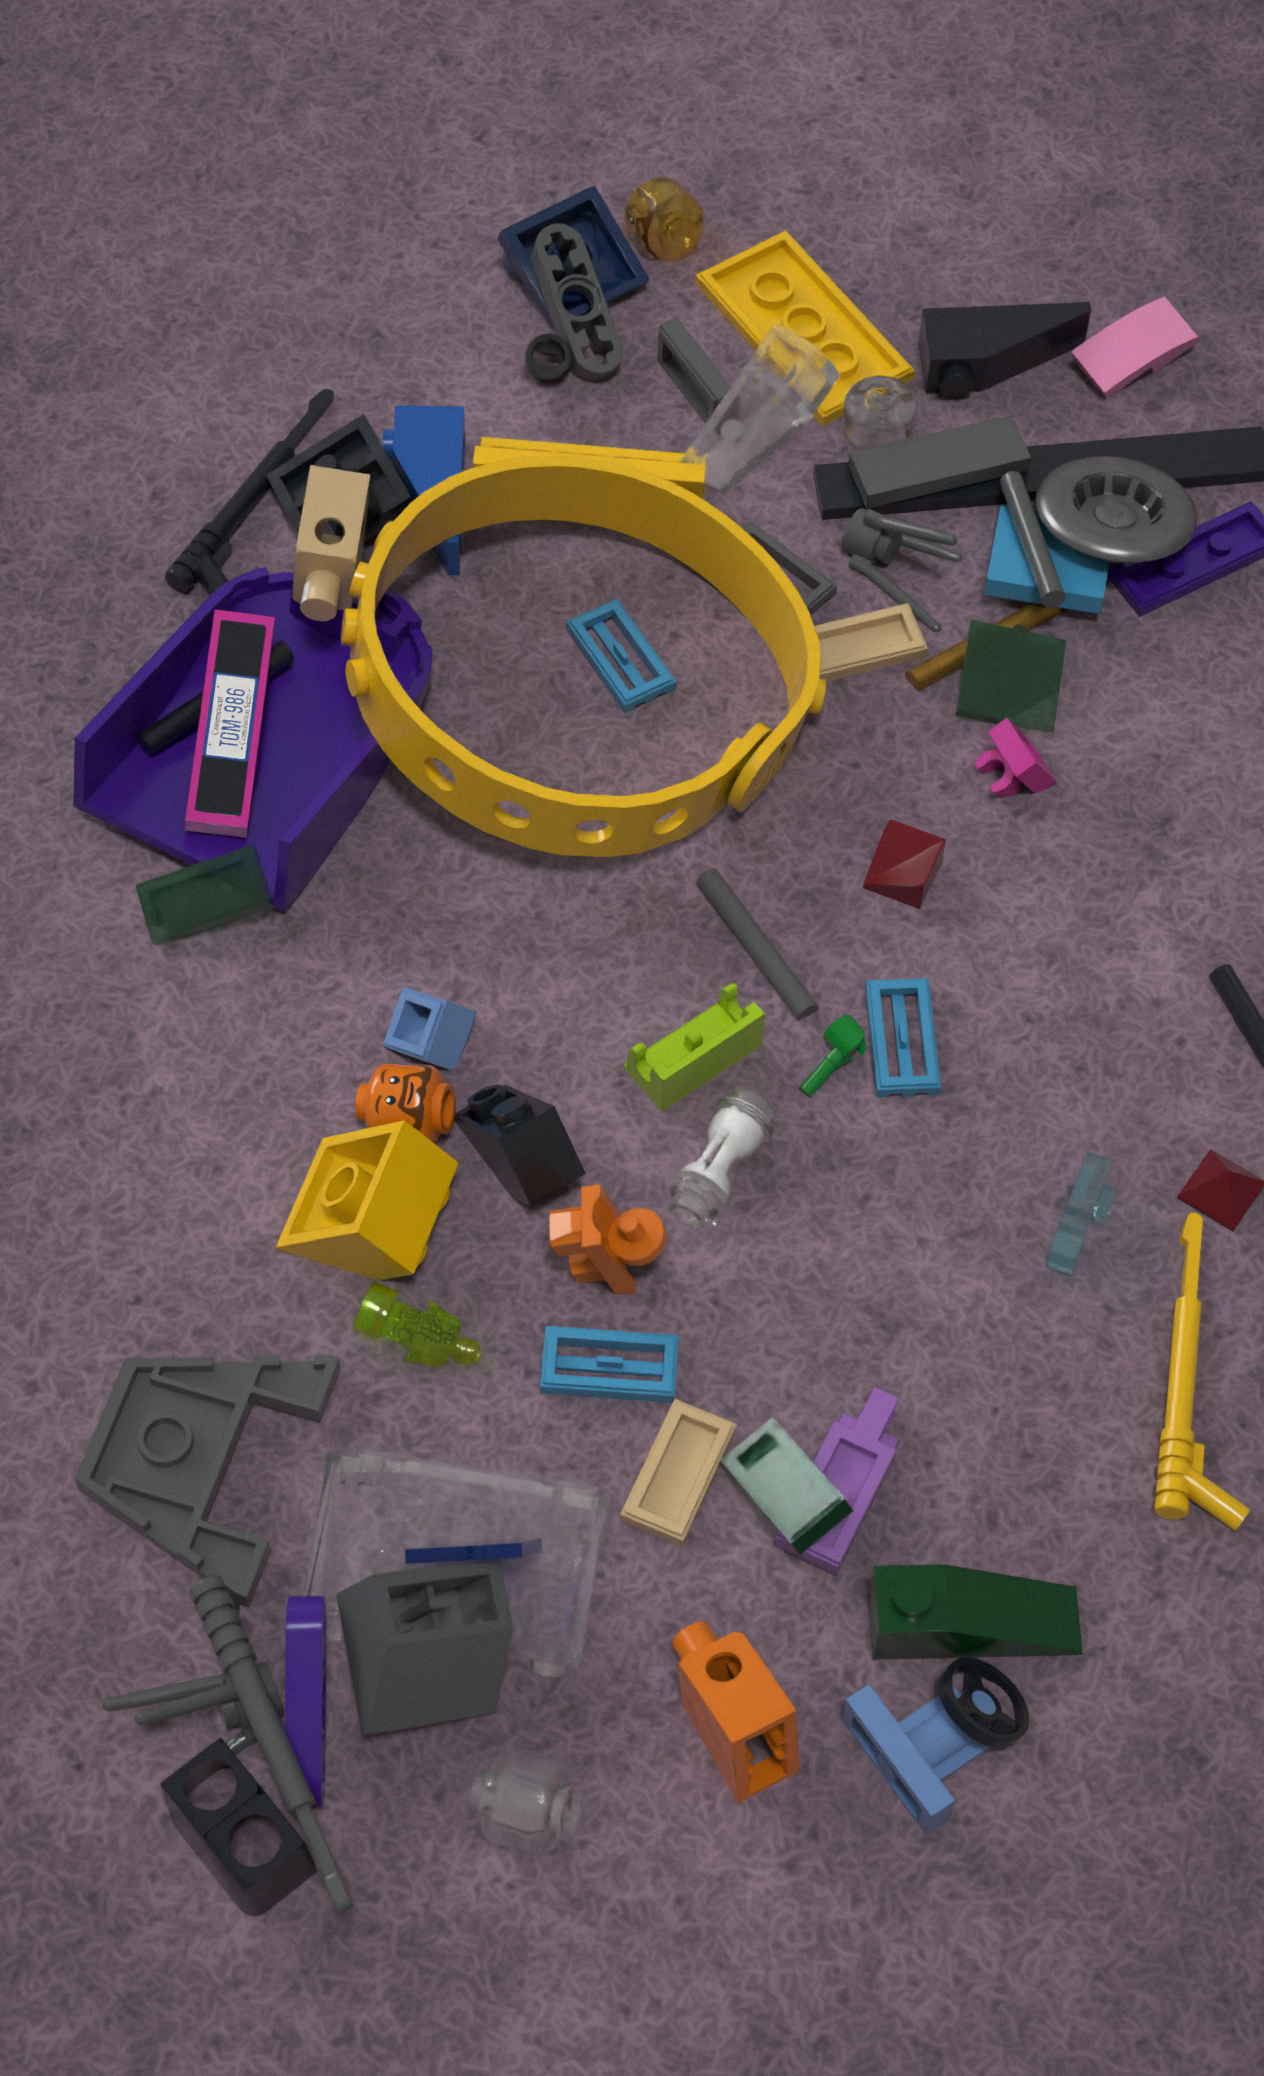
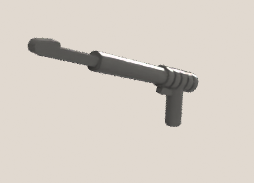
M214 1575L203 1578L190 1588L191 1598L194 1604H196L201 1621L204 1622L203 1625L208 1637L212 1639L211 1644L216 1656H219L218 1660L225 1674H229L290 1815H297L337 1910L341 1913L354 1905L311 1808L316 1803V1800L255 1663L257 1656L252 1645L249 1643L244 1627L241 1626L242 1623L239 1618L240 1605L226 1591L227 1589L222 1577Z

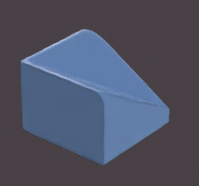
M403 986L382 1046L452 1070L461 1059L477 1012Z

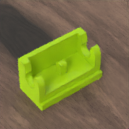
M730 983L719 991L718 1003L648 1049H646L644 1043L640 1042L628 1050L627 1062L623 1064V1068L661 1112L762 1046L765 1013L755 1002L742 1010L736 998L738 989L735 983Z

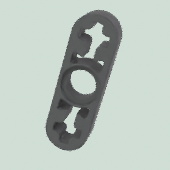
M551 224L539 233L532 247L530 255L532 267L556 333L567 343L570 349L571 360L569 368L578 379L588 382L605 380L614 373L622 359L623 349L583 238L574 228L568 225ZM551 244H555L558 251L569 252L564 262V270L567 277L559 282L563 267L557 255H547ZM568 292L581 293L588 299L591 312L584 316H575L569 313L562 304V296ZM594 325L596 326L589 339L595 352H605L606 354L601 365H598L594 357L585 358L584 356L589 346L586 331Z

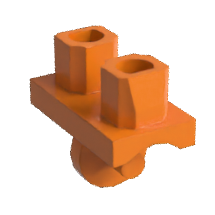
M601 1184L581 1187V1206L550 1211L551 1248L558 1257L569 1255L571 1275L577 1283H592L606 1280L615 1294H636V1282L629 1274L626 1264L629 1266H642L650 1263L660 1256L666 1246L668 1236L666 1227L655 1212L647 1208H633L620 1214Z

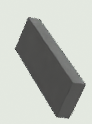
M1012 415L849 452L848 467L866 509L1000 478L1005 473L1011 471L1026 472L1030 468L1031 456Z

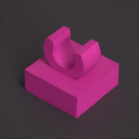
M1005 718L988 731L998 749L988 750L981 754L976 760L975 765L983 774L990 773L1000 767H1005L1003 777L990 786V789L997 797L1006 798L1014 796L1021 788L1022 783L1035 794L1057 783L1029 737L1012 721Z

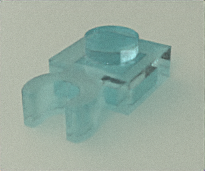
M1087 1151L1064 1217L1050 1251L1051 1254L1046 1265L1047 1268L1071 1276L1092 1220L1105 1224L1117 1187L1106 1184L1113 1159Z

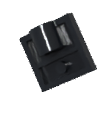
M364 414L266 475L297 533L300 527L310 465L370 475L364 542L381 532L389 521H394L414 501L375 430ZM331 520L325 521L323 534L342 537L343 527L339 523Z

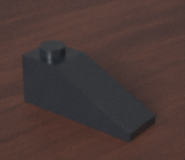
M1090 302L923 309L918 345L925 393H942L946 397L959 398L970 392H982L1074 350L1086 341L1091 315Z

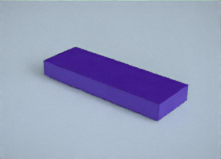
M1250 501L1197 526L1190 542L1176 553L1147 562L1118 563L1108 568L1107 578L1136 614L1141 617L1263 559L1264 515Z

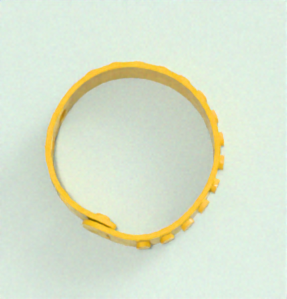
M571 456L520 457L492 462L450 476L423 492L394 521H389L383 527L374 543V553L369 564L360 561L350 586L349 596L359 599L357 609L345 608L341 645L351 646L350 660L346 663L348 688L351 695L356 697L363 719L373 737L396 767L415 786L442 807L481 831L529 849L558 855L615 857L638 854L683 839L707 824L727 804L738 812L744 811L778 774L795 746L807 714L819 715L825 696L826 680L819 678L821 663L820 641L808 608L795 586L769 553L737 523L694 493L653 474L613 462ZM525 520H559L600 526L645 541L671 554L698 572L726 596L749 620L776 658L787 688L788 714L773 731L761 722L754 725L743 738L737 737L729 745L716 765L697 777L655 792L613 796L576 794L548 788L502 771L475 756L438 728L418 708L402 688L387 663L377 635L374 617L375 610L389 586L410 563L424 552L460 533L491 524ZM433 758L442 761L451 770L456 783L449 781L438 771ZM510 801L524 807L531 817L519 818L510 815L500 807L498 802ZM678 809L669 818L656 823L665 814ZM590 820H600L610 824L602 830L592 832L575 828L580 823Z

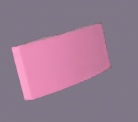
M1164 296L1115 321L1071 351L1075 363L1107 399L1148 369L1152 373L1162 369L1197 343L1199 339Z

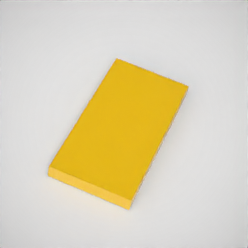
M786 230L696 274L695 284L822 426L852 411L850 409L852 386L855 383L854 405L863 406L873 393L884 395L899 387L895 386V384L904 385L914 379L915 370ZM873 379H878L884 381V383L878 381H869ZM877 385L883 386L881 392L875 390Z

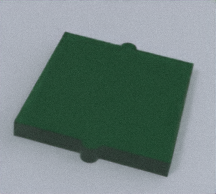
M971 620L955 715L993 724H999L1005 718H1008L1018 728L1053 733L1067 640L1025 631V628L1020 624L1015 625L1014 628Z

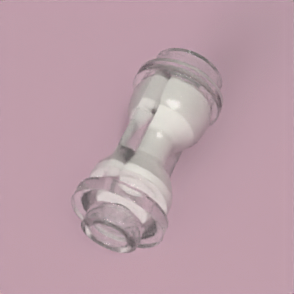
M741 1088L732 1090L728 1097H722L718 1100L713 1108V1117L708 1124L707 1135L709 1143L698 1161L690 1162L684 1166L675 1178L669 1180L664 1188V1196L670 1204L669 1210L677 1220L693 1228H701L705 1223L710 1226L720 1224L726 1214L725 1207L731 1197V1175L739 1162L752 1158L763 1145L770 1141L774 1134L772 1123L776 1118V1112L767 1100L752 1091Z

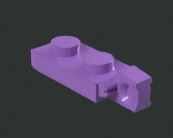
M874 1387L858 1420L843 1414L839 1422H833L777 1532L774 1546L830 1573L838 1574L895 1459L899 1439L886 1432L897 1412L895 1407L899 1401L898 1397Z

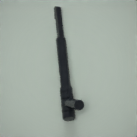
M323 389L309 401L308 412L284 441H278L215 518L202 527L191 543L183 550L182 554L173 562V565L168 568L165 573V580L171 588L180 593H186L199 579L211 595L229 581L219 568L232 553V545L228 543L230 540L229 536L271 487L266 475L295 457L294 450L333 403L334 393L332 390Z

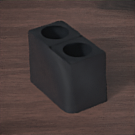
M221 1737L160 1783L173 1825L243 1913L250 1916H259L266 1913L318 1872L306 1842ZM226 1768L233 1770L236 1777V1790L226 1805L216 1810H202L189 1802L186 1795L215 1772ZM252 1815H260L271 1819L277 1825L281 1834V1845L276 1856L268 1863L256 1867L245 1866L236 1861L231 1855L228 1846L229 1835L235 1824L241 1819ZM207 1832H209L208 1835H207V1841H206V1840L203 1838V1835H205Z

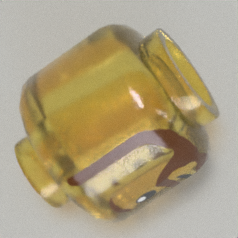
M662 176L651 178L635 189L625 206L624 221L629 234L644 249L656 258L667 260L680 257L694 247L704 230L705 215L701 203L678 181Z

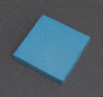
M1000 505L984 595L1043 604L1008 506ZM1035 511L1065 593L1064 602L1057 607L1101 614L1109 562L1089 557L1063 543L1046 528L1038 512Z

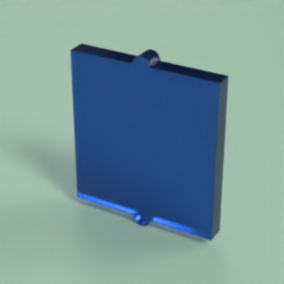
M542 1538L427 1544L405 1549L406 1564L520 1558L542 1552Z

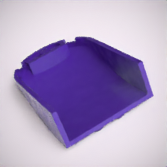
M263 567L239 575L214 591L75 737L73 806L285 911L317 873L363 808L388 766L390 758L384 753L363 719L356 697L351 695L348 688L346 663L350 660L351 646L341 645L344 610L337 609L336 616L328 621H316L306 617L301 612V603H297L292 599L294 572L269 575L267 568ZM388 588L375 610L374 617L377 635L393 674L407 695L419 708L425 698L430 682L432 646H428L421 630L422 620L417 612L400 595ZM354 598L352 608L350 609H357L359 599ZM215 610L275 617L272 646L279 641H284L294 655L293 662L267 679L247 838L185 831V818L199 723L151 755H148L141 748L136 738L138 733L203 692Z

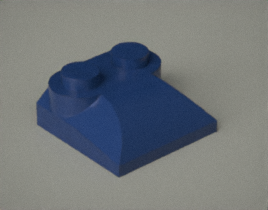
M595 185L502 229L497 238L504 250L503 262L506 271L514 280L525 285L554 330V324L530 259L532 247L539 233L545 227L551 224H565L574 228L581 235L607 304L648 284L650 281ZM551 244L547 255H557L563 267L559 282L567 277L564 270V262L569 252L558 251L556 245ZM568 292L562 296V304L569 313L575 316H584L591 312L588 299L581 293Z

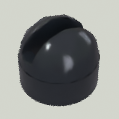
M547 333L535 337L529 343L525 352V365L528 371L535 378L542 381H552L561 377L569 367L571 360L570 349L567 343L561 337ZM534 352L561 358L559 367L532 361Z

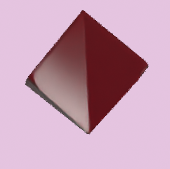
M889 820L881 836L863 888L920 909L942 864L946 839L895 820Z

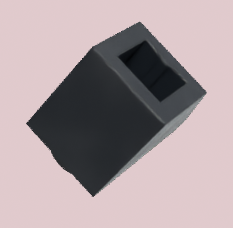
M497 1084L485 1087L474 1093L467 1100L469 1106L455 1113L454 1121L509 1195L529 1206H533L586 1174L553 1105L510 1086Z

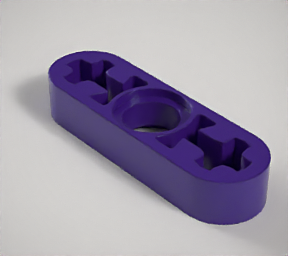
M288 1596L286 1612L285 1732L316 1800L312 1807H324L327 1703L326 1596Z

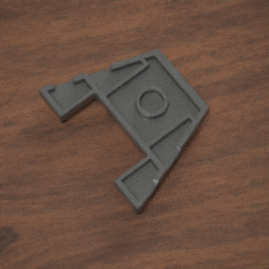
M313 1355V1361L280 1362V1356H254L252 1362L214 1363L213 1357L126 1358L76 1475L75 1481L78 1489L202 1578L214 1575L222 1577L229 1595L235 1598L239 1604L250 1607L271 1552L269 1540L206 1522L252 1405L259 1404L321 1422L341 1370L339 1358L330 1355Z

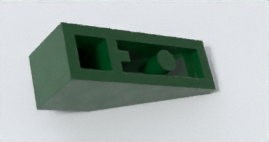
M946 1564L874 1566L868 1592L873 1660L1083 1654L1076 1586Z

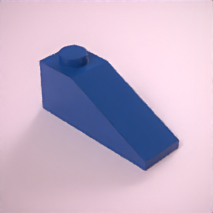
M395 405L394 429H383V446L414 500L423 492L450 476L464 471V406ZM462 533L448 538L433 547L448 575L460 576Z

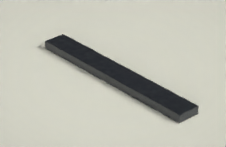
M1263 426L1027 446L1031 456L1029 471L1020 473L1031 502H1036L1039 486L1054 469L1074 460L1095 456L1122 457L1151 465L1171 476L1184 489L1264 482ZM848 462L814 465L813 477L822 520L851 518L860 508L866 509L848 467ZM1000 477L868 509L882 515L1007 503L1000 486Z

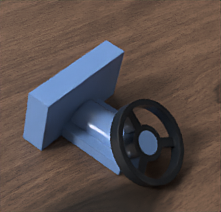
M963 1657L954 1660L939 1678V1696L899 1723H897L870 1684L848 1697L845 1701L842 1721L925 1835H928L949 1820L955 1800L941 1781L990 1748L1003 1749L1013 1746L1026 1733L1029 1726L1027 1705L1014 1683L999 1669L977 1658ZM965 1671L964 1692L961 1695L956 1687L952 1685V1677L955 1672ZM981 1677L996 1684L1005 1691L1011 1700L1015 1720L1002 1712L1001 1705L994 1694L983 1687Z

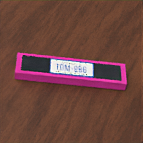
M215 610L185 818V831L247 838L275 617Z

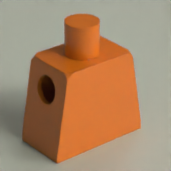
M704 1621L693 1623L682 1629L672 1641V1646L680 1658L677 1666L682 1705L736 1802L739 1803L799 1772L796 1709L746 1636L741 1632H732L717 1639L709 1624ZM762 1734L774 1755L752 1765L750 1761L755 1757L745 1742Z

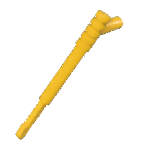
M1192 1212L1185 1219L1179 1238L1180 1244L1185 1246L1181 1297L1175 1300L1165 1428L1161 1430L1154 1511L1158 1516L1165 1519H1183L1188 1515V1500L1190 1499L1236 1531L1251 1509L1203 1476L1205 1447L1203 1444L1194 1442L1195 1434L1192 1431L1202 1304L1197 1299L1203 1227L1201 1215Z

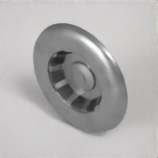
M1095 456L1068 462L1054 469L1045 477L1036 495V508L1039 517L1055 537L1089 557L1107 562H1147L1167 557L1185 547L1197 529V511L1188 492L1165 472L1132 459Z

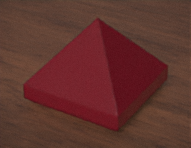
M1210 1149L1179 1193L1177 1199L1234 1232L1264 1188V1180Z

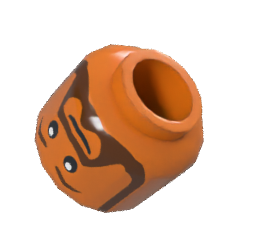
M393 1062L383 1063L375 1069L369 1083L360 1084L355 1103L357 1119L359 1122H366L367 1128L405 1120L433 1143L438 1141L441 1134H448L450 1132L456 1108L453 1085L445 1082L442 1073L434 1066Z

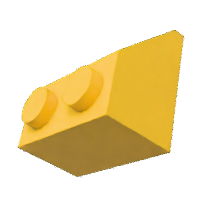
M405 1120L325 1137L319 1145L275 1248L375 1280L413 1275L427 1253V1240L438 1213L449 1199V1186L459 1162Z

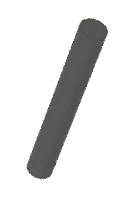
M1016 471L1007 472L1001 477L1000 486L1040 598L1045 607H1057L1064 602L1065 593L1022 475Z
M709 869L701 874L696 882L698 887L797 1021L818 1011L819 1007L717 869Z

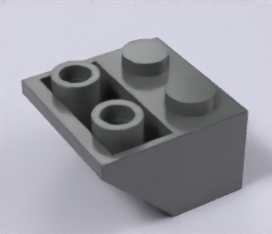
M499 1558L372 1574L336 1593L363 1736L471 1719L495 1713L513 1632Z

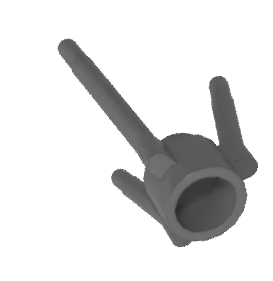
M860 508L857 510L846 526L841 545L844 551L853 554L849 562V568L866 575L899 605L909 603L914 617L935 633L941 631V625L875 565L878 561L885 564L890 563L896 556L900 545L935 557L960 562L962 561L960 553L935 544L941 543L954 546L958 542L956 535L886 517L871 509Z
M266 1663L256 1664L278 1716H283L282 1703ZM225 1673L105 1699L102 1704L104 1710L115 1711L166 1702L137 1712L134 1719L136 1724L140 1726L216 1705L226 1730L238 1725L241 1729V1732L225 1742L235 1755L248 1745L258 1742L229 1674Z

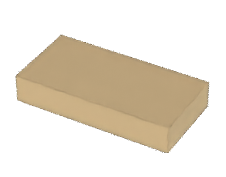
M909 603L814 626L820 641L821 663L819 678L825 679L826 682L927 657L928 647Z
M674 1399L622 1509L620 1521L683 1547L735 1435L737 1424Z

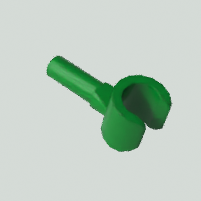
M844 1015L826 1029L823 1038L833 1050L824 1057V1060L798 1088L809 1098L814 1095L835 1070H838L843 1064L847 1065L854 1061L851 1053L855 1049L861 1056L866 1050L865 1032L852 1016Z

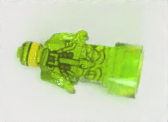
M376 1281L372 1283L358 1311L352 1330L375 1340H378L380 1335L411 1346L409 1347L410 1354L405 1357V1360L413 1363L416 1361L425 1365L441 1367L449 1359L451 1353L455 1361L466 1366H471L474 1361L479 1362L483 1353L479 1350L480 1343L466 1336L458 1339L461 1333V1321L440 1307L437 1301L431 1300L428 1304L430 1308L424 1312L398 1299V1291Z

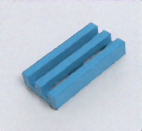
M618 599L566 621L567 633L625 714L634 710L635 706L642 702L647 704L656 700V696L662 693L667 695L676 690L677 681ZM612 618L654 677L653 680L645 682L628 658V654L622 645L615 640L603 623L604 620ZM587 628H592L629 680L633 689L629 690L588 633Z
M929 979L866 980L865 996L876 1098L889 1097L890 1094H902V1097L915 1096V1093H927V1096L940 1095L941 1080ZM916 994L924 1076H913L904 995ZM882 995H891L900 1077H889L881 1005Z
M546 1326L540 1394L673 1403L675 1399L679 1335ZM571 1346L664 1353V1363L623 1360L622 1357L597 1356V1358L557 1355V1347ZM555 1370L662 1377V1382L555 1374Z

